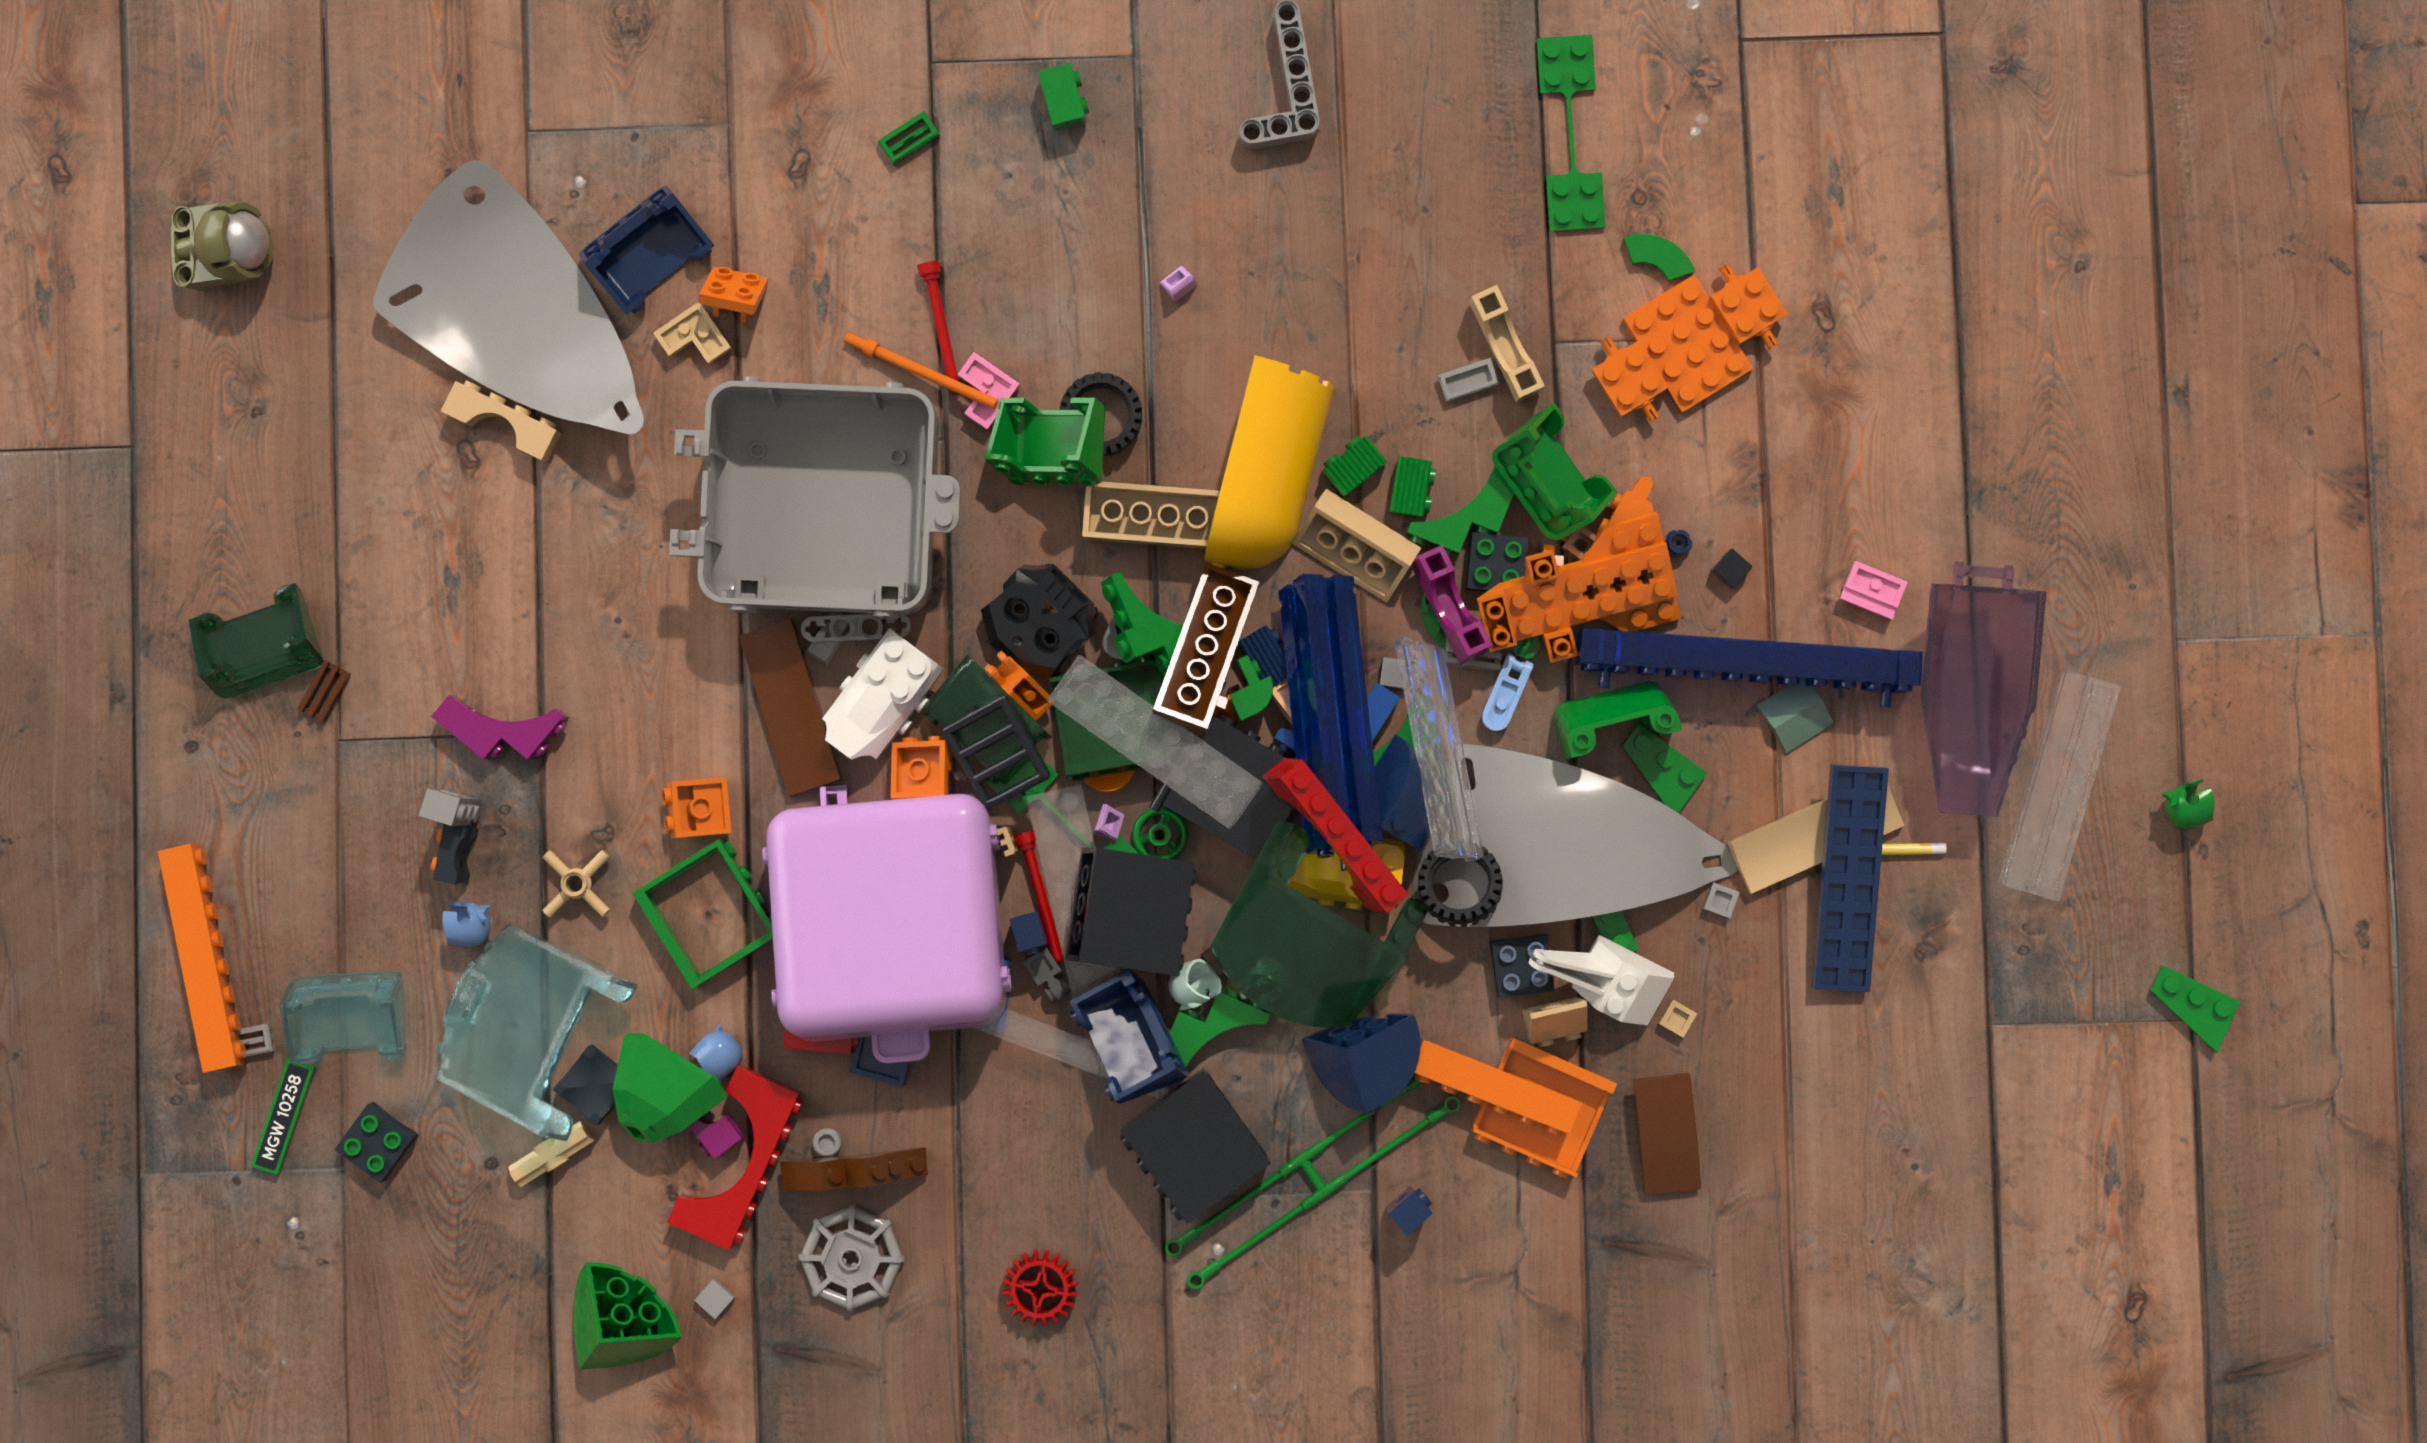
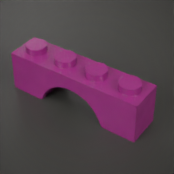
M1443 545L1418 555L1411 564V567L1460 665L1486 654L1493 645L1481 621L1474 618L1465 607L1456 586L1455 569Z

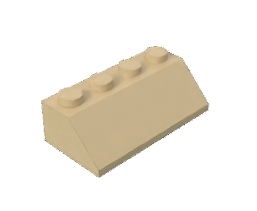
M1325 489L1292 543L1386 603L1421 549L1418 545L1328 489Z

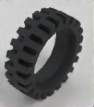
M1101 372L1084 375L1068 387L1061 400L1060 410H1074L1075 407L1070 403L1071 398H1080L1085 392L1094 388H1107L1117 392L1124 399L1128 407V421L1125 429L1118 437L1104 441L1103 456H1113V454L1120 453L1126 447H1129L1139 433L1142 423L1140 399L1132 386L1119 376Z
M1454 840L1447 841L1445 846L1443 844L1438 845L1437 850H1431L1428 853L1427 859L1424 858L1418 873V891L1425 909L1428 910L1433 918L1436 917L1439 922L1443 924L1447 922L1449 926L1453 927L1456 924H1459L1461 927H1467V924L1470 923L1475 925L1479 923V920L1488 918L1489 913H1493L1497 903L1500 902L1503 888L1501 869L1493 854L1488 853L1484 846L1479 847L1473 841L1466 843V840H1459V843H1454ZM1461 857L1471 859L1481 865L1487 874L1489 882L1487 892L1482 900L1471 908L1455 909L1447 907L1438 900L1433 892L1432 881L1434 874L1440 865L1450 859Z

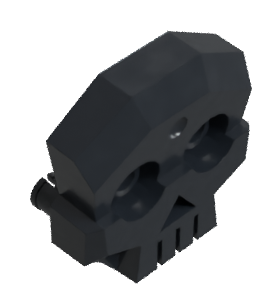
M1045 564L1039 566L1023 565L1018 568L1003 584V593L981 609L989 644L998 653L1002 651L1007 657L1010 656L1028 674L1053 678L1069 654L1081 649L1095 634L1093 619L1097 617L1098 609L1094 607V603L1054 564ZM1019 603L1025 607L1024 612L1018 610ZM1048 633H1052L1055 636L1054 642L1048 639Z

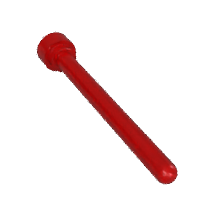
M939 261L921 263L917 265L919 277L923 278V282L927 283L946 376L959 381L937 281L940 279ZM949 390L950 393L953 394V395H957V394H958V393H956V392H954V391Z
M1035 830L1013 835L1015 845L1019 846L1020 851L1024 853L1051 955L1057 963L1063 961L1064 956L1034 851V847H1036L1035 841H1037Z

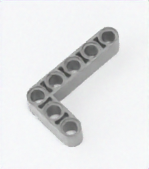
M1292 0L1280 1L1276 5L1274 13V23L1290 112L1245 120L1240 126L1239 140L1247 149H1259L1309 140L1319 130V113L1298 5ZM1284 10H1289L1294 14V18L1285 21L1280 18L1279 14ZM1293 37L1299 41V45L1295 48H1289L1285 45L1284 41L1287 38ZM1298 64L1304 68V72L1301 75H1293L1289 68L1292 65ZM1297 92H1305L1308 94L1309 100L1300 103L1295 100L1294 95ZM1303 119H1310L1313 121L1314 127L1310 130H1304L1300 127L1299 122ZM1275 124H1283L1287 131L1282 135H1277L1271 128ZM1253 128L1260 135L1257 139L1250 140L1245 137L1244 132L1247 129Z

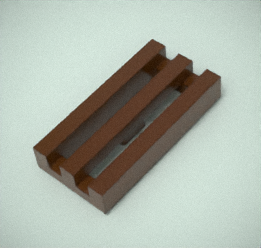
M323 660L297 710L324 723L351 673L327 660ZM328 669H331L314 702L312 703L311 707L308 708V705L310 704L314 694L316 693L319 685L321 684L325 674L327 673ZM337 673H339L341 676L338 679L334 689L332 690L320 714L317 713L316 711L319 705L321 704L324 696L326 695L335 676L337 675Z

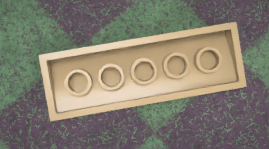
M1889 784L1887 786L1883 835L1905 826L1895 804ZM1828 798L1726 842L1749 894L1822 863Z

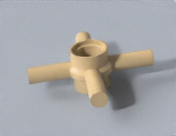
M551 850L542 857L562 877V890L542 910L548 917L551 918L570 898H583L601 917H604L610 911V908L591 891V876L610 858L604 850H601L583 869H569ZM574 876H579L583 882L582 888L577 892L570 886V881Z

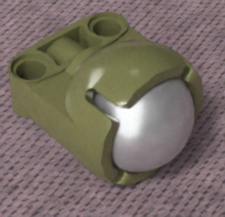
M226 201L190 208L186 206L177 207L172 214L171 262L175 283L180 287L204 291L208 287L250 282L260 277L272 261L273 243L268 224L265 221L259 220L262 215L259 210L243 201Z

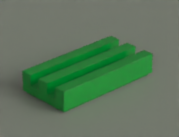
M925 111L878 140V143L893 166L938 138L940 134ZM923 120L926 123L893 146H887L889 142ZM928 130L931 131L929 134H927L917 142L913 143L897 155H893L894 152L904 147L905 145H907L923 133L927 132Z

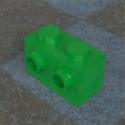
M1071 63L1038 71L1053 131L1086 123L1084 114H1088L1089 109L1086 98H1080L1077 88L1082 87L1078 70L1073 71Z

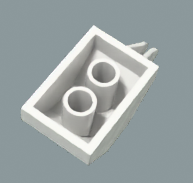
M1600 935L1597 936L1589 953L1535 949L1533 952L1535 957H1531L1528 961L1533 968L1571 982L1572 988L1596 1010L1620 1022L1640 1025L1649 1024L1674 979V972Z

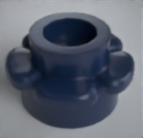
M1673 530L1667 534L1666 543L1669 553H1672L1675 557H1682L1691 550L1692 540L1686 531ZM1676 541H1680L1681 545L1677 546Z

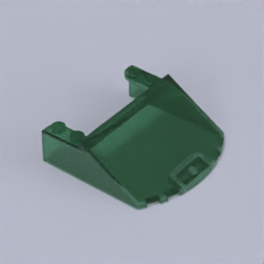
M1277 821L1210 947L1214 956L1218 958L1226 976L1233 981L1242 994L1264 1010L1280 1018L1306 1026L1322 1028L1348 1026L1409 958L1406 952L1428 910L1425 909L1421 899L1408 898L1385 941H1382L1291 888L1288 884L1309 848V836L1304 829L1295 824Z

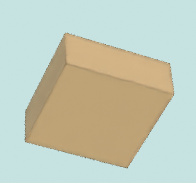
M1671 999L1658 1024L1684 1038L1697 1013Z

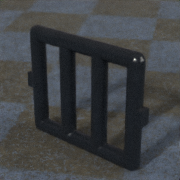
M1001 694L979 707L977 705L965 711V715L943 726L941 729L946 743L977 799L985 806L987 811L1011 799L1015 801L1026 795V791L1050 778V771L1006 694ZM1002 708L1009 723L962 748L954 733ZM1013 733L1017 735L1023 748L977 773L975 772L968 759L969 757ZM1029 758L1037 773L990 798L982 783Z

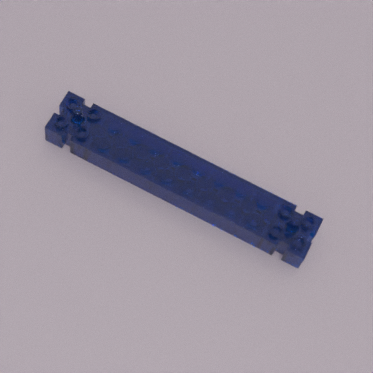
M1582 628L1576 632L1575 645L1578 656L1574 658V665L1581 666V671L1598 672L1599 670L1598 687L1606 689L1610 688L1611 673L1626 674V672H1630V669L1637 670V675L1654 676V674H1658V671L1665 672V677L1682 678V676H1686V673H1692L1693 679L1710 680V678H1714V675H1720L1721 681L1733 682L1743 680V677H1749L1750 683L1771 682V679H1777L1778 685L1799 684V681H1805L1806 687L1827 686L1828 683H1833V688L1850 689L1856 688V685H1861V690L1863 691L1881 690L1880 707L1891 708L1892 693L1912 692V688L1921 686L1923 652L1618 630L1610 631Z

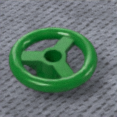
M1162 807L1159 812L1150 808L1143 812L1135 821L1132 830V840L1139 854L1174 860L1186 847L1188 829L1184 819L1169 808ZM1162 815L1159 824L1153 825L1149 833L1140 835L1143 824L1149 818ZM1170 818L1179 828L1180 838L1177 846L1170 840L1171 831L1167 827ZM1159 829L1165 832L1163 840L1155 838V832ZM1151 841L1156 846L1164 845L1169 850V853L1160 855L1151 853L1142 843Z

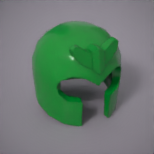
M2203 779L2186 783L2174 788L2172 791L2162 793V796L2166 798V814L2171 823L2177 828L2183 830L2195 829L2214 820L2215 803L2211 788L2198 791L2197 797L2195 795L2196 789L2200 783H2203Z

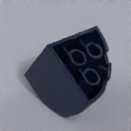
M1395 734L1350 806L1419 851L1424 852L1432 836L1437 816L1435 784L1430 770L1420 754L1408 742Z
M1391 1013L1387 1015L1388 1019L1380 1018L1375 1020L1374 1016L1351 1020L1352 1026H1343L1336 1029L1334 1026H1331L1302 1039L1306 1054L1316 1075L1336 1100L1348 1108L1370 1114L1378 1111L1380 1105L1401 1093L1413 1077L1420 1056V1033L1415 1016L1412 1014Z

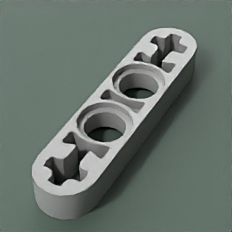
M872 614L813 616L805 619L801 625V634L809 642L881 640L884 636L881 635L883 628L881 619H876ZM898 615L901 623H906V628H903L901 634H898L904 638L910 631L911 623L906 615ZM873 619L877 622L878 631L874 635H867L862 631V623L865 620ZM844 620L848 622L850 631L846 636L835 634L833 627L837 621ZM887 620L886 624H893L895 620ZM814 621L818 627H825L824 621H831L829 626L831 637H825L826 631L817 632V637H811L809 632H805V627H810V622Z

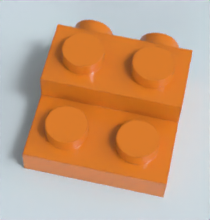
M930 736L928 741H918V738L906 737L902 738V742L892 743L891 799L948 795V772H952V752L944 737Z
M727 777L671 781L666 783L667 788L662 789V801L664 805H668L669 816L664 818V827L666 833H671V839L731 833Z

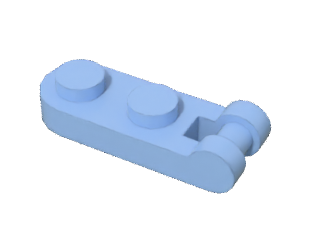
M1507 653L1482 712V723L1486 728L1492 731H1500L1507 727L1534 663L1527 660L1524 663L1515 659V655ZM1511 669L1520 673L1518 680L1508 676Z

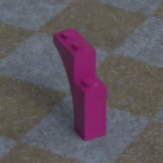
M448 695L431 716L483 760L496 759L504 750L505 746L503 743L505 741L526 759L534 760L535 757L539 759L548 750L549 746L547 743L553 736L558 737L567 727L565 721L569 718L561 710L553 709L542 716L529 720L499 721L478 713L453 695Z

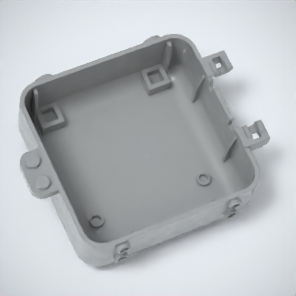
M746 376L743 378V381H728L718 385L710 393L706 402L705 430L675 429L674 455L686 457L702 456L705 463V471H702L700 512L702 526H700V530L690 531L670 529L669 555L698 558L697 575L700 588L707 597L729 607V610L734 611V613L756 614L757 609L872 613V616L876 619L898 620V615H908L919 611L928 602L932 591L934 533H950L954 531L959 524L961 488L959 483L951 476L937 475L939 418L930 400L920 391L904 388L902 383L894 382L886 383V387L763 382L759 377ZM685 438H694V447L685 446ZM680 540L689 541V550H680Z

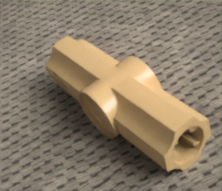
M582 1121L575 1123L555 1137L554 1135L533 1148L534 1151L508 1167L510 1175L520 1187L527 1185L546 1171L548 1173L569 1160L571 1155L594 1141L592 1133Z

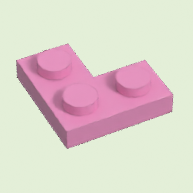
M975 352L972 353L958 373L960 378L977 390L999 399L995 409H991L973 400L964 413L988 431L995 422L1000 399L1012 398L1020 384Z

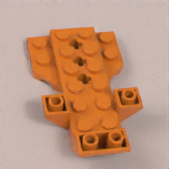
M1652 512L1602 526L1596 534V539L1589 551H1586L1581 560L1557 567L1553 550L1525 557L1526 576L1498 583L1477 598L1483 627L1493 645L1489 649L1490 653L1516 646L1517 641L1541 635L1549 661L1554 663L1578 656L1570 626L1600 618L1629 634L1681 619L1677 601L1678 592L1658 513ZM1642 570H1646L1648 573L1644 579L1639 578ZM1618 577L1621 582H1619L1618 586L1613 587L1611 584L1614 583V578ZM1591 585L1593 590H1591L1590 594L1586 595L1587 586Z

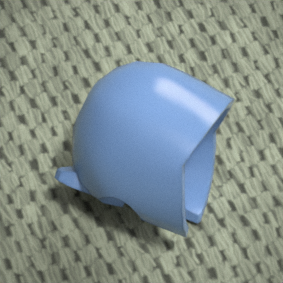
M447 902V905H450L454 912L443 911L442 921L447 945L473 948L484 943L490 932V918L487 913L490 910V906H480L475 903Z
M718 1025L714 1032L705 1035L688 1053L697 1058L703 1070L718 1078L720 1082L734 1072L742 1061L740 1044L736 1041L734 1035L726 1033L721 1025Z

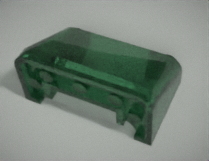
M296 583L284 585L274 592V605L227 621L213 613H203L198 617L189 619L198 676L215 695L220 698L237 697L315 670L324 662L322 650L302 591Z
M968 655L957 665L924 706L928 710L924 715L935 726L939 723L945 726L965 715V711L977 705L979 707L1001 694H1006L1038 751L1052 738ZM999 708L954 734L958 741L966 747L1008 724L1009 721L1002 708ZM1013 733L973 756L985 767H988L1020 750L1023 746L1017 735ZM1027 758L990 778V780L994 784L1000 781L1006 785L1030 759Z

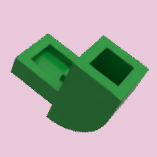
M1248 655L1237 660V664L1248 686L1230 694L1228 697L1240 723L1260 714L1269 704L1273 693L1271 676L1259 680L1258 676L1262 675L1260 667L1255 659L1250 661Z

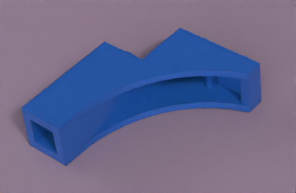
M1376 682L1364 701L1347 717L1330 726L1309 730L1301 736L1295 730L1280 728L1274 737L1278 741L1276 746L1289 755L1292 751L1302 756L1301 759L1313 770L1316 766L1319 768L1324 766L1339 741L1344 743L1341 748L1355 757L1358 753L1364 755L1400 697Z

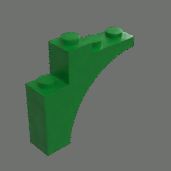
M1121 572L1109 576L1101 582L1103 596L1110 603L1114 612V621L1122 631V633L1114 637L1118 655L1123 658L1126 664L1154 653L1156 666L1165 678L1184 625L1171 622L1145 606L1132 592Z

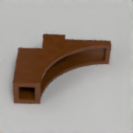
M925 1147L849 1156L800 1158L780 1162L783 1190L826 1191L843 1187H872L928 1175Z

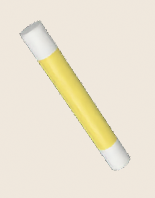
M1946 843L1882 845V855L1946 854L1947 850Z

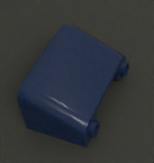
M663 186L582 249L579 256L586 267L627 315L630 312L636 313L641 310L646 304L644 301L647 297L646 293L689 259L691 261L696 259L698 261L704 260L711 254V248L715 245L668 186Z
M1131 970L1117 975L1070 1001L1073 1011L1070 1012L1073 1021L1078 1027L1082 1025L1088 1030L1109 1076L1105 1091L1112 1102L1116 1101L1122 1104L1189 1077L1184 1062L1151 992L1143 979Z

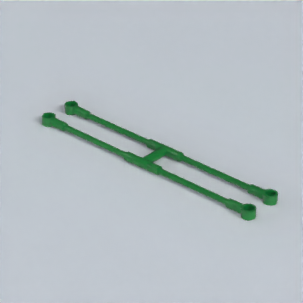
M1413 1076L1410 1082L1407 1084V1086L1401 1091V1093H1399L1390 1101L1380 1105V1109L1394 1101L1396 1098H1398L1405 1092H1410L1414 1088L1418 1087L1423 1082L1414 1079ZM1453 1095L1447 1096L1443 1104L1428 1113L1425 1119L1345 1174L1341 1173L1338 1177L1325 1184L1310 1160L1326 1150L1325 1147L1376 1112L1370 1114L1362 1113L1323 1141L1316 1142L1278 1168V1172L1198 1227H1192L1178 1238L1169 1239L1165 1245L1167 1254L1170 1256L1179 1255L1182 1248L1199 1237L1201 1232L1281 1177L1285 1178L1301 1167L1316 1191L1300 1201V1205L1220 1260L1213 1261L1200 1271L1191 1272L1188 1276L1189 1286L1193 1289L1201 1288L1205 1280L1220 1271L1223 1265L1303 1210L1307 1211L1348 1183V1179L1428 1124H1434L1448 1113L1457 1112L1461 1107L1460 1100ZM1450 1099L1457 1101V1106L1454 1109L1447 1107V1102ZM1172 1242L1177 1243L1179 1250L1171 1252L1168 1248L1169 1244ZM1194 1275L1200 1276L1201 1283L1198 1285L1192 1284L1191 1277Z

